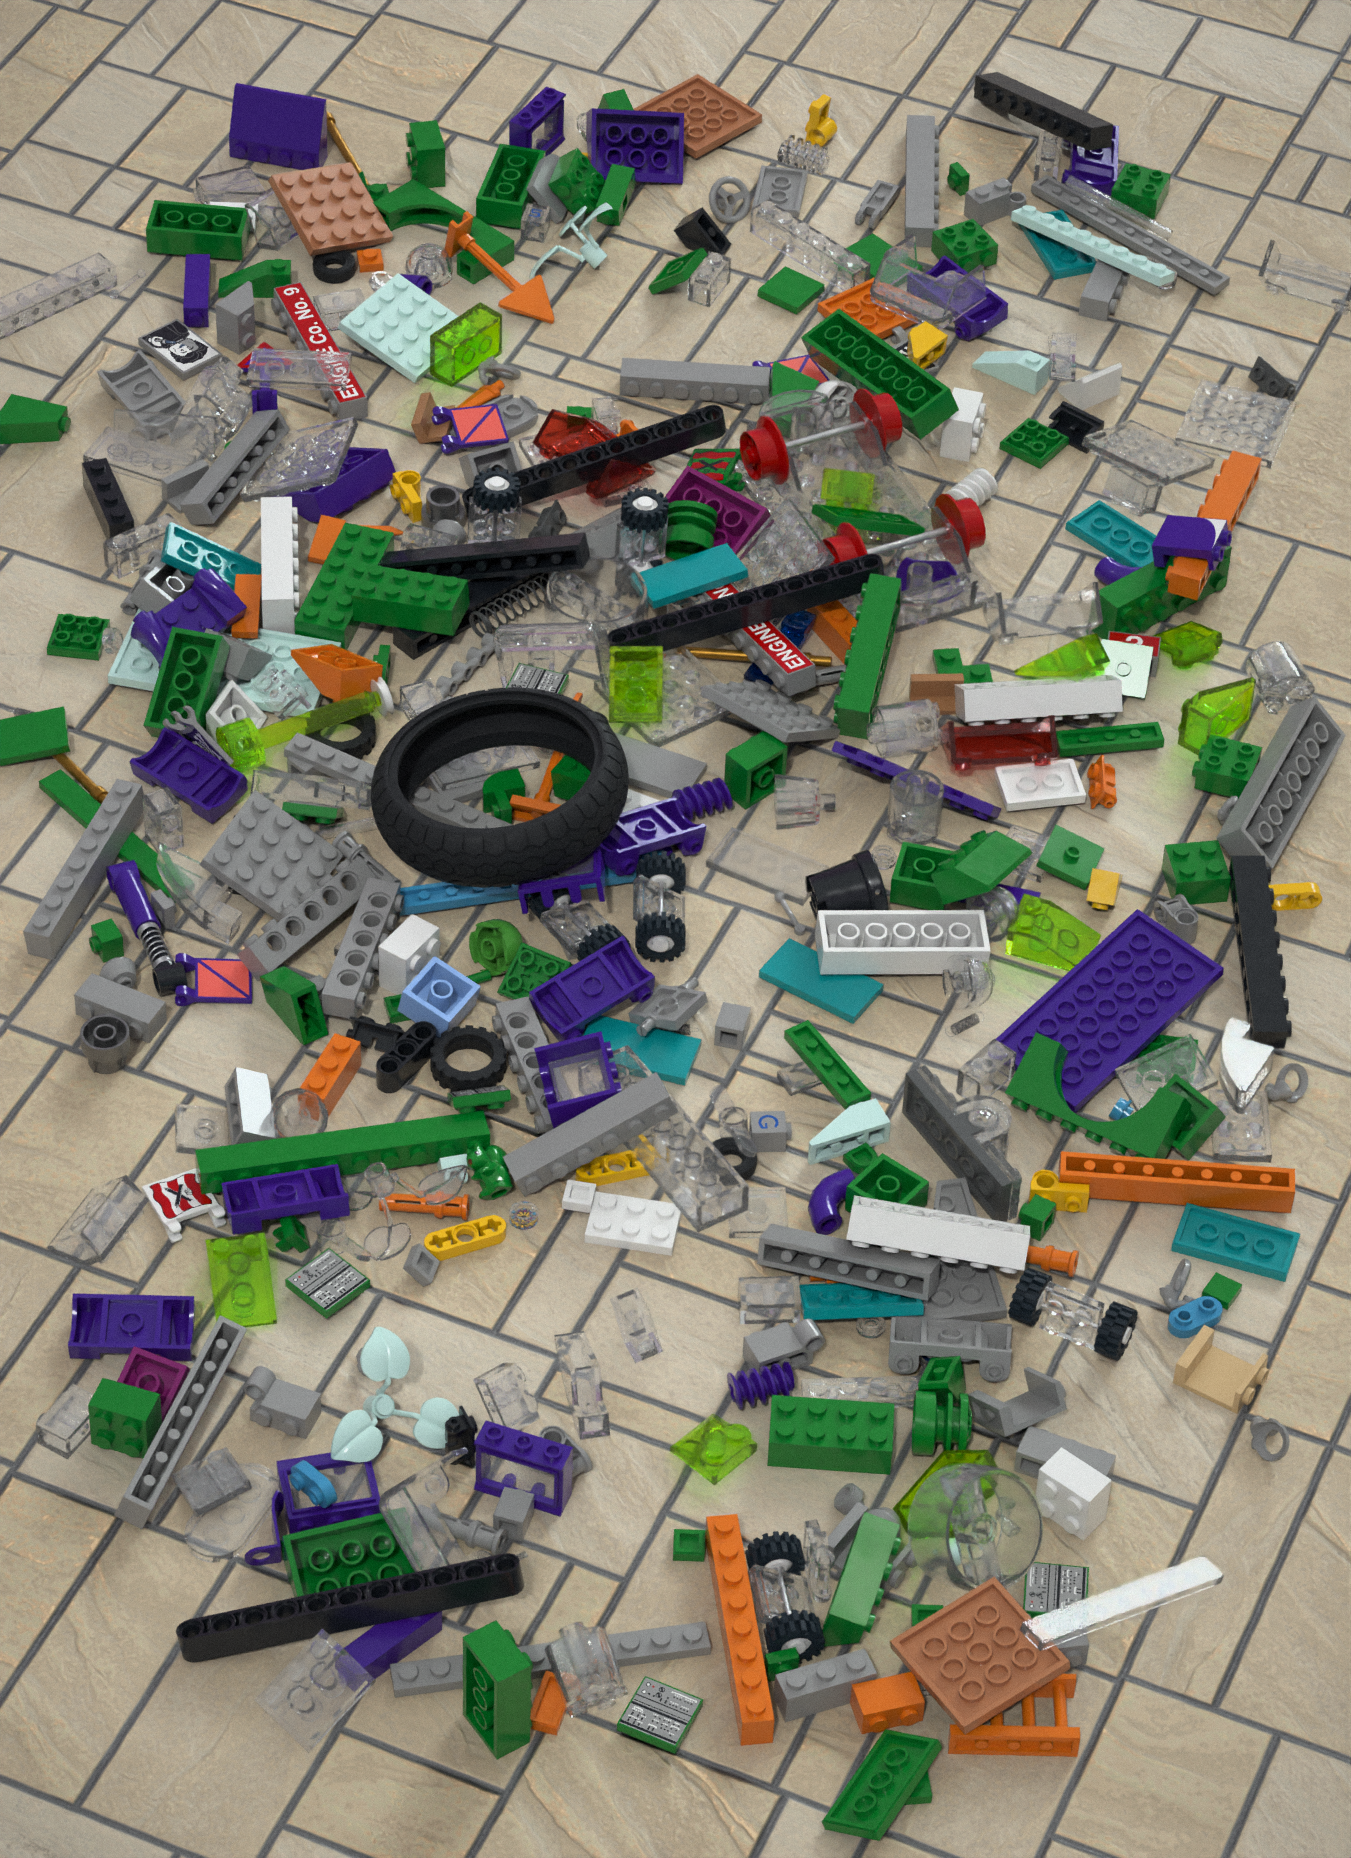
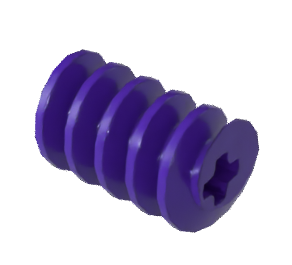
M715 778L712 782L709 780L704 781L702 785L699 783L694 784L692 788L687 786L683 790L677 789L672 793V797L678 800L683 814L689 821L693 820V812H695L698 818H702L703 809L708 815H712L713 806L718 813L722 812L723 803L728 810L733 807L729 789L720 778Z
M787 1361L782 1364V1368L779 1364H772L770 1370L767 1366H761L759 1372L755 1368H750L747 1371V1375L742 1370L737 1371L735 1377L732 1373L727 1374L729 1392L739 1410L743 1409L744 1400H747L750 1407L753 1408L755 1407V1398H759L762 1405H766L767 1396L769 1395L771 1398L772 1395H779V1393H782L783 1396H790V1392L793 1391L795 1385L793 1371Z

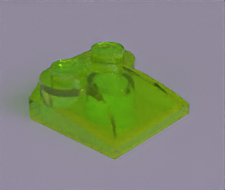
M1193 621L1153 635L1161 637L1160 649L1171 655L1172 664L1179 669H1188L1194 663L1213 659L1219 653V647L1223 643L1221 632Z
M712 1413L670 1447V1451L713 1485H716L757 1451V1443L751 1439V1432L746 1426L730 1424Z

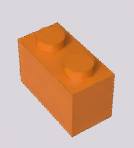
M912 1672L852 1684L850 1705L861 1734H866L870 1732L879 1733L885 1729L902 1725L910 1726L923 1721L925 1700L916 1677Z

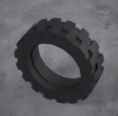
M330 702L329 705H320L318 710H313L309 713V718L307 717L305 720V736L362 760L364 755L368 756L371 753V748H374L376 744L375 719L373 716H370L369 710L366 708L363 710L359 704L351 705L349 702L348 704H336ZM335 724H348L361 731V734L356 738L344 742L328 740L319 733L324 728Z
M465 1025V1028L457 1026L453 1027L450 1032L444 1031L441 1033L440 1038L434 1040L433 1047L430 1050V1070L433 1079L439 1081V1086L443 1089H450V1092L496 1086L497 1082L500 1083L503 1080L504 1073H506V1048H504V1042L502 1039L498 1040L496 1033L492 1031L489 1033L486 1028L480 1026L479 1028H473V1025ZM463 1049L481 1051L492 1059L486 1067L471 1072L457 1070L451 1067L445 1060L450 1054Z

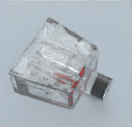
M775 774L774 807L776 830L817 825L820 819V810H835V794H820L817 779Z

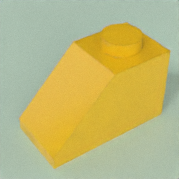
M926 321L918 327L912 328L908 334V359L924 370L945 354L948 335Z
M1092 868L1086 901L1092 902V908L1108 910L1109 905L1115 906L1122 874Z

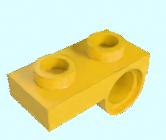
M825 94L811 103L808 110L810 117L805 127L807 132L805 142L818 147L825 145L837 132L836 123L828 117L831 97Z
M412 470L393 473V484L390 485L392 497L399 501L403 514H407L412 523L421 521L420 474Z
M1039 1170L1034 1173L1030 1183L1028 1204L1034 1195L1037 1194L1056 1203L1055 1211L1087 1213L1089 1184L1059 1183L1058 1176L1050 1170Z

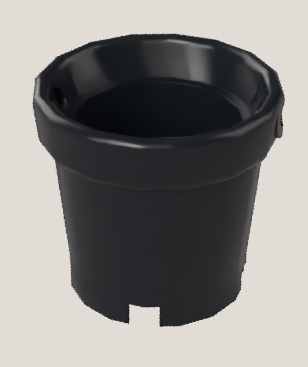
M862 850L853 854L850 860L805 876L807 893L810 892L811 901L809 903L816 921L818 910H889L883 880L876 861L869 850ZM877 889L881 890L879 894H875Z

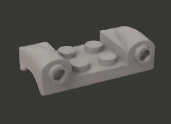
M141 350L136 351L132 359L119 369L112 371L101 369L97 371L103 389L112 399L116 398L134 419L137 429L147 440L169 433L191 420L190 415L193 414L190 404L186 400L184 401L158 371L153 361L149 360Z
M919 1316L891 1317L889 1368L899 1374H910L918 1369L920 1355L927 1356L928 1358L960 1356L963 1362L979 1360V1372L982 1378L992 1382L1003 1381L1010 1374L1012 1324Z

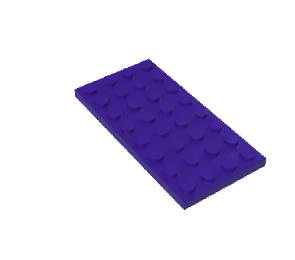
M1137 909L989 1045V1052L1016 1071L1035 1033L1061 1043L1068 1051L1062 1069L1063 1095L1071 1111L1076 1113L1223 975L1224 968Z

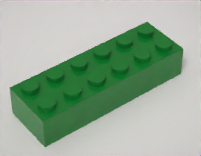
M345 522L294 620L295 635L341 642V648L348 649L361 624L360 621H354L351 595L367 566H380L386 553L394 551L393 532Z
M1226 547L1222 562H1219L1215 571L1211 572L1198 600L1168 592L1169 581H1166L1165 577L1168 567L1174 566L1175 556H1170L1165 567H1155L1153 561L1096 591L1091 631L1101 639L1107 640L1109 631L1138 634L1160 621L1166 620L1173 614L1183 611L1188 606L1203 600L1212 593L1222 590L1227 584L1232 547Z
M870 573L868 583H863L861 598L863 600L862 604L857 606L855 616L857 624L856 627H852L850 635L851 650L847 649L844 661L846 669L845 672H841L839 680L840 695L836 694L833 710H835L834 723L838 724L840 729L839 735L866 740L870 738L901 609V578Z

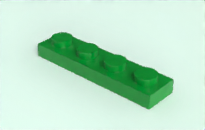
M1159 722L1055 731L1054 741L1060 757L1164 747L1165 740Z
M809 1020L784 1030V1039L845 1110L859 1102L871 1100L869 1089Z

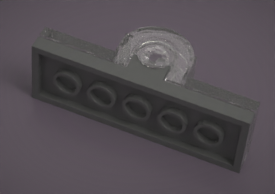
M926 1065L917 1068V1070L914 1069L907 1072L905 1075L902 1113L957 1178H966L970 1194L992 1220L1007 1222V1219L1016 1218L1018 1203L1020 1202L1019 1195L1022 1177L1020 1172L1007 1161L1008 1140L1012 1122L1009 1108L1002 1101L986 1095H974L957 1102L955 1096L944 1088L939 1077L936 1074H932Z

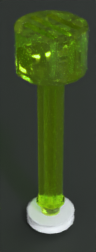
M378 677L377 682L373 679L370 681L371 692L364 690L362 693L259 729L256 728L253 721L248 717L217 727V744L234 761L230 766L244 773L265 765L266 756L264 749L290 741L297 732L307 735L370 712L373 713L376 707L383 717H386L387 712L393 714L392 696L382 677ZM238 741L242 744L243 751L239 749Z

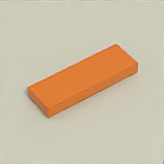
M236 574L234 592L247 606L245 616L232 625L231 635L234 638H258L262 575Z

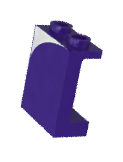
M1167 515L1152 544L1155 567H1165L1170 556L1205 558L1208 560L1209 570L1215 571L1218 563L1223 560L1226 547L1230 546L1232 541V533L1228 530L1227 520Z

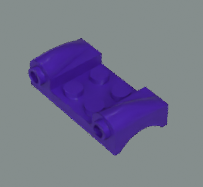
M1113 126L1112 144L1108 148L1089 151L1063 139L1064 142H1067V147H1071L1070 166L1068 170L1064 169L1061 183L1079 193L1111 196L1118 173L1119 126Z
M947 256L941 257L938 263L924 274H908L907 294L912 302L923 304L930 298L955 318L954 330L960 339L966 341L974 339L991 330L1008 317V303Z
M203 568L198 571L193 577L195 581L192 588L157 613H154L153 610L149 612L143 610L133 619L134 624L130 635L149 649L160 667L172 627L205 632L206 628L222 633L245 616L247 606L213 568L208 570Z
M165 727L162 729L155 745L146 754L132 758L129 761L133 775L152 787L158 784L188 803L191 806L192 812L211 824L226 813L248 791V781L245 775Z
M675 797L623 812L614 829L600 844L604 864L618 876L630 875L635 871L639 855L675 844L683 855L697 854L702 849L707 826L704 823L694 824L690 822L683 814Z
M622 935L530 991L529 1000L552 1034L561 1042L583 1036L585 1024L628 998L632 1003L647 1001L653 995L655 976L641 965L629 947L627 940Z
M338 1164L221 1183L223 1204L233 1235L262 1230L261 1220H276L285 1216L306 1215L318 1211L321 1220L350 1216L348 1193L344 1192Z
M73 1293L72 1324L68 1341L69 1356L75 1359H100L101 1353L130 1354L133 1346L154 1354H160V1356L172 1361H192L196 1309L194 1296Z

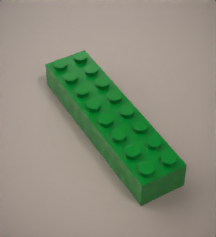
M837 309L801 337L810 358L839 380L851 383L857 390L860 388L867 389L872 395L880 393L890 394L898 406L902 426L920 440L959 411L950 388L841 309Z

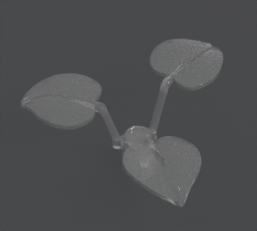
M382 1162L369 1165L364 1173L340 1176L344 1192L348 1193L350 1211L362 1210L370 1205L373 1198L379 1197L386 1216L387 1226L373 1229L364 1239L363 1248L367 1256L375 1261L387 1260L400 1254L410 1242L411 1230L406 1223L393 1225V1219L385 1197L390 1196L394 1192L395 1182L416 1197H425L428 1204L441 1205L454 1199L461 1191L467 1173L466 1165L449 1167L427 1175L418 1185L420 1191L400 1179L396 1172L390 1174L386 1165Z

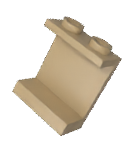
M1204 1325L1177 1361L1173 1383L1238 1414L1244 1404L1249 1405L1251 1403L1257 1385L1262 1386L1269 1375V1369L1266 1368L1268 1355L1263 1353L1256 1364L1252 1365L1213 1346L1215 1330Z

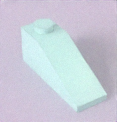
M1029 350L985 351L972 364V368L1035 395L1048 382L1050 359Z
M877 1099L849 1106L810 1140L808 1149L809 1165L842 1156L865 1142L870 1147L889 1142L891 1122Z

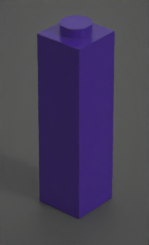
M186 254L183 314L184 324L187 327H209L210 254Z
M442 1611L373 1626L334 1655V1675L337 1681L343 1686L347 1685L353 1692H359L389 1670L390 1664L398 1663L442 1631Z

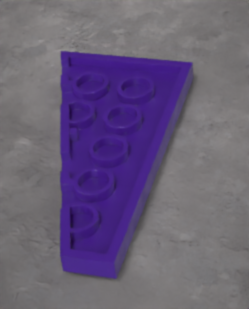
M835 741L831 750L848 757L846 762L866 770L870 769L871 773L890 780L894 778L893 782L914 790L917 787H921L926 790V795L940 800L941 796L950 799L949 805L964 810L965 806L974 809L973 815L988 820L989 816L998 818L1002 808L862 749Z

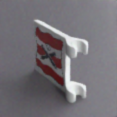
M196 1168L142 1186L143 1193L163 1224L171 1243L182 1240L179 1222L207 1212L215 1228L226 1225V1220L223 1217L225 1216V1210L218 1204L213 1194H201Z

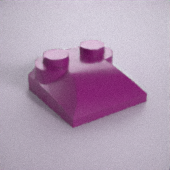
M133 1346L117 1382L160 1394L163 1423L190 1369L186 1365Z

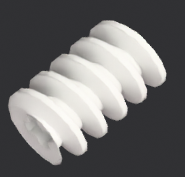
M976 468L945 494H949L955 500L966 497L971 498L979 507L985 500L991 498V495L997 493L998 484L986 469Z

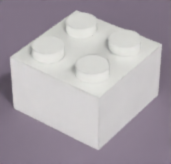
M954 387L952 395L959 411L943 422L940 457L969 462L972 452L977 453L979 438H982L984 423H981V418L985 416L986 404L983 403L982 392Z
M411 914L378 946L379 986L396 995L402 994L403 990L434 956L440 959L441 942L439 941V927Z
M1061 1447L1039 1469L1034 1508L1042 1516L1050 1518L1062 1526L1065 1531L1074 1534L1084 1541L1106 1519L1112 1480Z

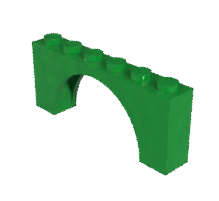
M414 179L373 202L390 231L413 224H436L449 228V222L452 220L457 224L461 223L463 213L466 212ZM473 216L470 236L475 239V243L501 267L514 261V240ZM463 250L457 254V275L473 285L492 274L469 251Z
M1035 1033L1005 1091V1094L1012 1100V1106L1024 1112L1028 1108L1036 1111L1035 1115L1038 1118L1049 1123L1054 1119L1061 1123L1059 1125L1061 1128L1075 1134L1076 1130L1085 1133L1084 1137L1095 1144L1100 1145L1101 1141L1110 1144L1109 1149L1120 1155L1125 1156L1127 1152L1135 1157L1166 1158L1192 1107L1185 1097L1159 1086L1154 1096L1145 1106L1126 1118L1109 1122L1085 1119L1071 1111L1063 1095L1062 1069L1068 1051L1061 1043Z

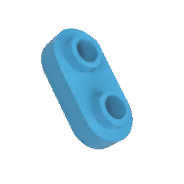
M1203 1296L1173 1310L1168 1318L1167 1327L1169 1332L1178 1338H1190L1198 1334L1204 1325L1208 1327L1215 1326L1221 1320L1222 1304L1213 1297Z
M302 1460L291 1467V1475L289 1476L291 1484L297 1491L305 1493L314 1505L326 1508L337 1501V1494L331 1482L307 1461Z

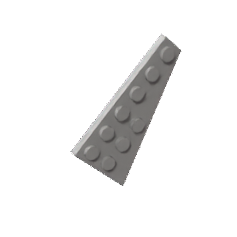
M965 1177L937 1181L934 1201L935 1210L978 1217ZM929 1254L930 1258L939 1260L941 1256ZM958 1259V1263L940 1261L938 1287L928 1301L922 1300L924 1315L920 1317L968 1321L1006 1318L1007 1307L994 1266L988 1265V1268H977L971 1266L970 1261Z

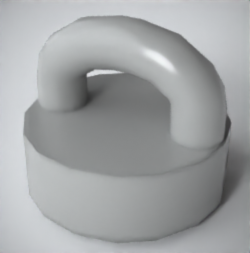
M854 1483L846 1484L835 1496L834 1507L843 1515H847L857 1502L864 1505L862 1499L863 1491Z

